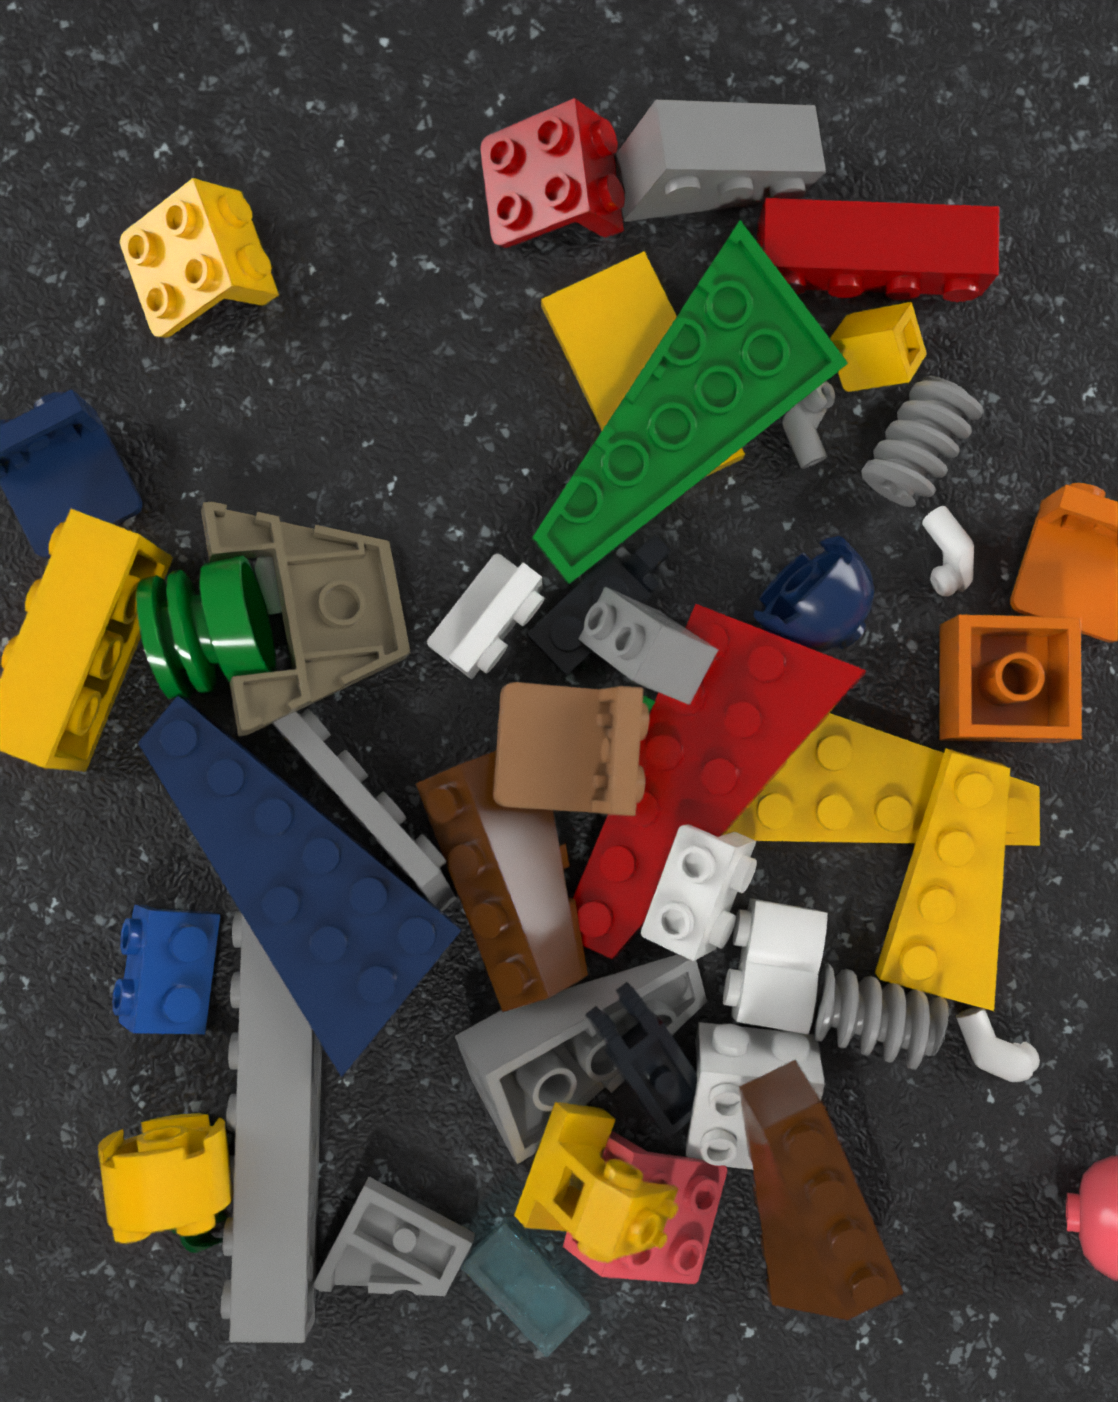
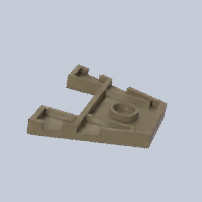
M203 502L201 515L209 562L243 555L246 558L269 556L273 558L292 670L232 677L230 688L238 736L253 733L406 659L411 653L389 541L315 525L314 529L281 522L279 516L257 512L256 516L227 510V505Z

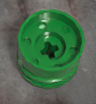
M239 555L204 564L200 570V593L196 590L187 573L181 569L172 571L168 575L167 584L158 575L142 578L137 584L136 604L142 644L155 678L168 699L174 701L177 696L184 697L185 699L190 698L194 687L202 694L212 693L217 684V663H219L229 682L234 676L277 671V657L269 614L255 572L245 556Z

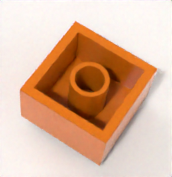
M957 615L939 625V740L1059 743L1082 739L1081 617Z

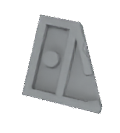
M368 1177L312 1287L319 1291L331 1292L334 1285L368 1286V1293L393 1294L399 1290H408L415 1295L445 1296L473 1243L475 1233L377 1180Z

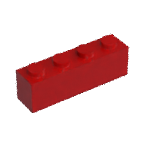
M765 198L757 222V243L797 295L805 290H828L831 296L850 298L858 296L863 292H884L890 299L907 300L916 298L920 294L943 295V298L947 301L964 302L982 296L999 275V206Z

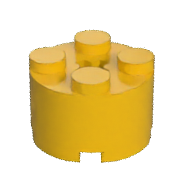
M191 1113L155 1118L141 1122L142 1134L125 1140L124 1131L121 1129L108 1135L99 1143L98 1152L107 1223L113 1229V1237L116 1242H135L148 1237L152 1232L176 1228L177 1234L184 1236L206 1232L215 1226L214 1214L228 1206L234 1198L225 1121L220 1117L213 1126H210L209 1114Z

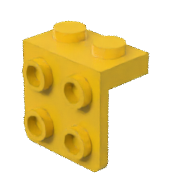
M192 178L121 235L120 246L150 330L154 336L163 338L172 336L223 299L264 306L279 295L271 274L270 260L262 249L252 222L251 208L241 191Z

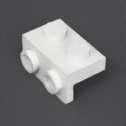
M493 555L428 638V646L471 680L480 669L487 674L506 651L508 645L502 640L517 622L521 626H525L543 603L544 597L539 594L543 589L542 576L523 562L518 568L502 555Z
M689 824L680 826L643 924L642 936L692 961L716 950V947L723 948L733 931L736 916L730 913L737 892L743 893L747 889L756 869L757 860L751 858L756 841L737 832L717 837Z

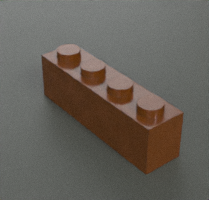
M496 751L418 782L416 786L443 857L446 860V865L502 1011L506 1012L551 998L588 976L579 929L575 899L568 897L564 869L570 866L566 844H559L553 810L503 807L496 803L494 799Z
M793 1060L739 1086L748 1156L753 1166L755 1184H752L755 1204L760 1215L762 1230L760 1241L762 1255L767 1265L768 1279H766L771 1304L850 1320L904 1293L823 1103L797 1061Z

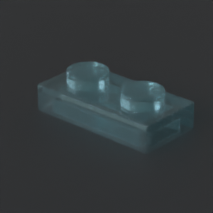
M506 1217L465 1257L461 1268L546 1358L590 1314L588 1302Z

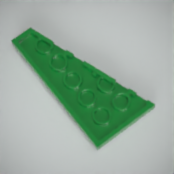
M741 220L532 537L567 584L578 578L848 364Z

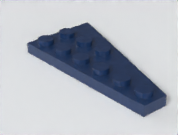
M177 696L138 744L342 1077L463 928L188 700Z

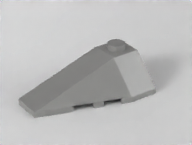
M677 954L566 988L551 998L506 1012L501 1010L455 1035L471 1080L517 1164L537 1153L555 1102L586 1106L605 1087L612 1093L625 1081L604 1051L607 1048L606 1044L596 1033L585 1014L597 1006L601 1011H605L614 1022L620 1037L637 1024V1021L622 1006L615 990L625 982H628L640 995L649 1010L665 1024L670 1034L673 1035L707 1002L697 960L692 961Z

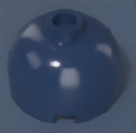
M841 536L826 538L819 542L825 552L817 555L812 560L804 552L800 554L763 591L759 600L766 606L764 612L754 610L753 617L767 632L818 652H825L836 646L840 649L846 648L861 637L866 629L864 621L872 608L874 584L871 571L861 556Z

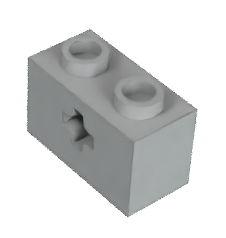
M607 587L604 588L598 602L588 611L584 622V629L579 637L582 643L633 682L687 704L691 703L718 651L659 610Z

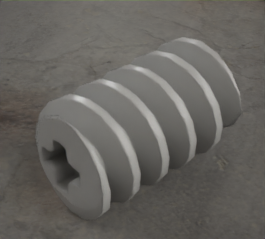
M937 376L923 377L921 382H917L909 392L910 401L902 404L897 412L898 420L893 421L885 431L886 440L880 441L873 450L874 460L867 461L861 470L862 478L870 487L887 499L905 507L916 505L913 498L914 494L931 497L936 492L935 486L925 476L928 474L933 477L943 478L947 474V466L937 458L938 455L946 458L958 456L960 452L959 446L949 436L967 439L972 433L971 426L961 417L978 420L984 413L982 405L962 387Z
M828 963L824 965L817 984L816 1002L812 1019L814 1021V1038L816 1041L821 1042L831 1027L837 1028V1044L839 1048L844 1049L854 1034L860 1035L861 1054L866 1056L870 1055L877 1041L883 1042L884 1061L889 1063L895 1060L900 1049L903 1048L906 1049L907 1067L915 1070L920 1065L924 1055L934 1056L939 1051L948 1027L949 1011L948 1004L942 997H934L928 1002L927 996L922 991L912 990L904 995L902 987L895 983H889L881 990V985L877 978L867 976L858 983L856 974L849 969L841 970L834 977L833 968Z

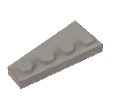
M306 709L300 715L294 712L273 722L279 733L331 792L334 791L339 796L338 799L369 834L372 833L376 837L377 843L405 876L410 875L426 899L441 911L457 899L439 870L446 863L444 857L423 834L415 841L407 835L399 826L407 819L404 813L384 791L376 798L369 793L361 784L368 777L367 773L347 750H343L338 756L330 750L324 741L331 734L309 709Z

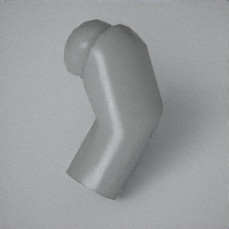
M827 381L782 417L783 429L801 469L813 466L828 457L816 431L827 408H830L835 401L834 389Z

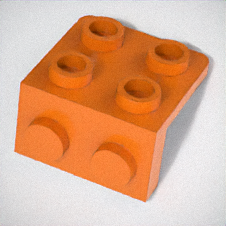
M1072 483L1063 486L1041 501L1010 598V604L1015 611L1028 616L1081 617V634L1113 643L1118 641V502L1105 498V491L1099 487L1085 483Z

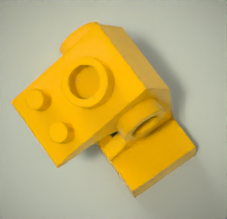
M555 1102L514 1216L525 1228L568 1231L574 1239L579 1241L577 1247L580 1252L599 1262L609 1263L613 1259L654 1247L661 1249L668 1237L663 1232L667 1219H672L678 1211V1205L674 1203L679 1188L675 1185L642 1181L643 1173L629 1163L620 1160L604 1162L602 1156L616 1119L603 1108Z

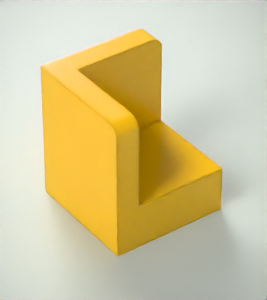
M912 302L848 314L830 338L848 362L846 366L838 371L843 388L848 392L909 383L927 355Z

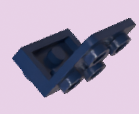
M72 389L67 392L47 394L34 403V409L14 419L0 420V485L34 552L45 559H50L51 557L49 554V542L52 533L58 524L66 521L70 509L116 526L137 515L143 506L142 500L96 410Z

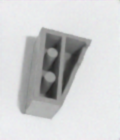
M655 100L614 156L617 178L622 185L625 195V205L621 209L623 222L764 203L765 198L801 199L806 194V191L826 172L815 105Z

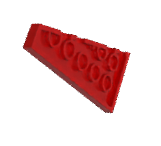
M695 604L686 629L718 651L690 704L660 692L656 697L649 714L647 734L640 741L638 765L642 766L645 774L643 797L639 803H636L635 816L607 815L573 897L576 902L583 946L611 959L617 957L643 927L679 827L689 824L717 837L726 833L786 765L787 760L828 717L830 711L864 676L866 670Z

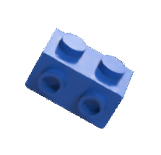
M134 905L132 918L125 919L120 938L121 952L123 955H127L124 979H117L112 998L113 1013L119 1016V1023L132 1033L205 1034L220 914L205 911L157 909L148 905Z

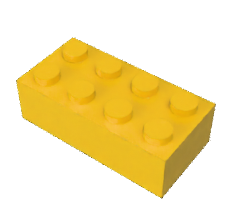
M70 509L66 521L57 525L50 538L49 554L51 557L43 577L37 579L28 591L25 601V610L28 613L19 635H15L10 639L2 655L1 666L4 671L0 678V751L43 768L86 772L141 638L136 604L137 584L142 578L155 575L165 579L173 557L137 533Z

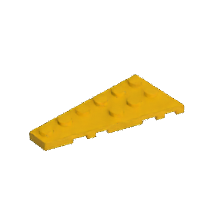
M829 713L821 725L809 735L787 760L786 765L727 832L722 835L737 832L755 841L915 844L944 753ZM1010 776L1005 845L1040 846L1039 786Z

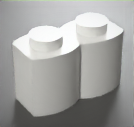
M750 898L747 911L738 910L733 930V945L742 946L738 970H728L723 993V1004L732 1006L731 1016L736 1022L809 1034L816 1002L818 972L824 950L828 913Z

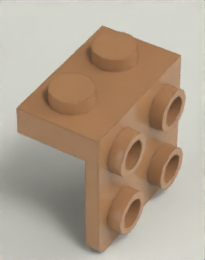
M519 682L506 684L500 693L494 780V799L496 803L503 807L635 816L636 803L641 801L645 789L644 770L642 766L638 765L640 741L645 738L649 725L648 708L646 704L642 703L643 688L617 686L598 690Z

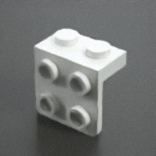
M699 1022L695 1040L697 1085L686 1141V1157L703 1159L707 1163L716 1166L725 1165L726 1167L753 1170L752 1162L748 1156L739 1086L796 1060L821 1099L825 1084L818 1041L815 1040L813 1034L740 1027L734 1024Z

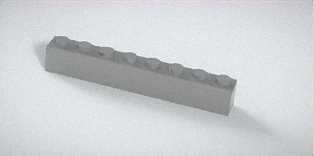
M236 911L232 925V941L235 948H241L240 972H234L232 976L230 1001L232 1008H239V1032H233L231 1035L228 1061L230 1069L237 1070V1094L230 1095L227 1106L228 1131H236L235 1155L229 1156L234 1206L233 1217L227 1218L223 1233L224 1256H232L231 1279H227L223 1286L221 1316L222 1319H230V1342L305 1343L315 1322L316 1289L312 1286L316 1280L322 1045L240 911Z

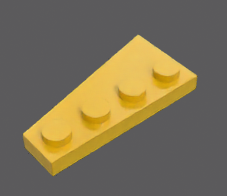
M945 749L876 966L875 974L880 980L994 1011L1010 782L1009 767L997 762Z

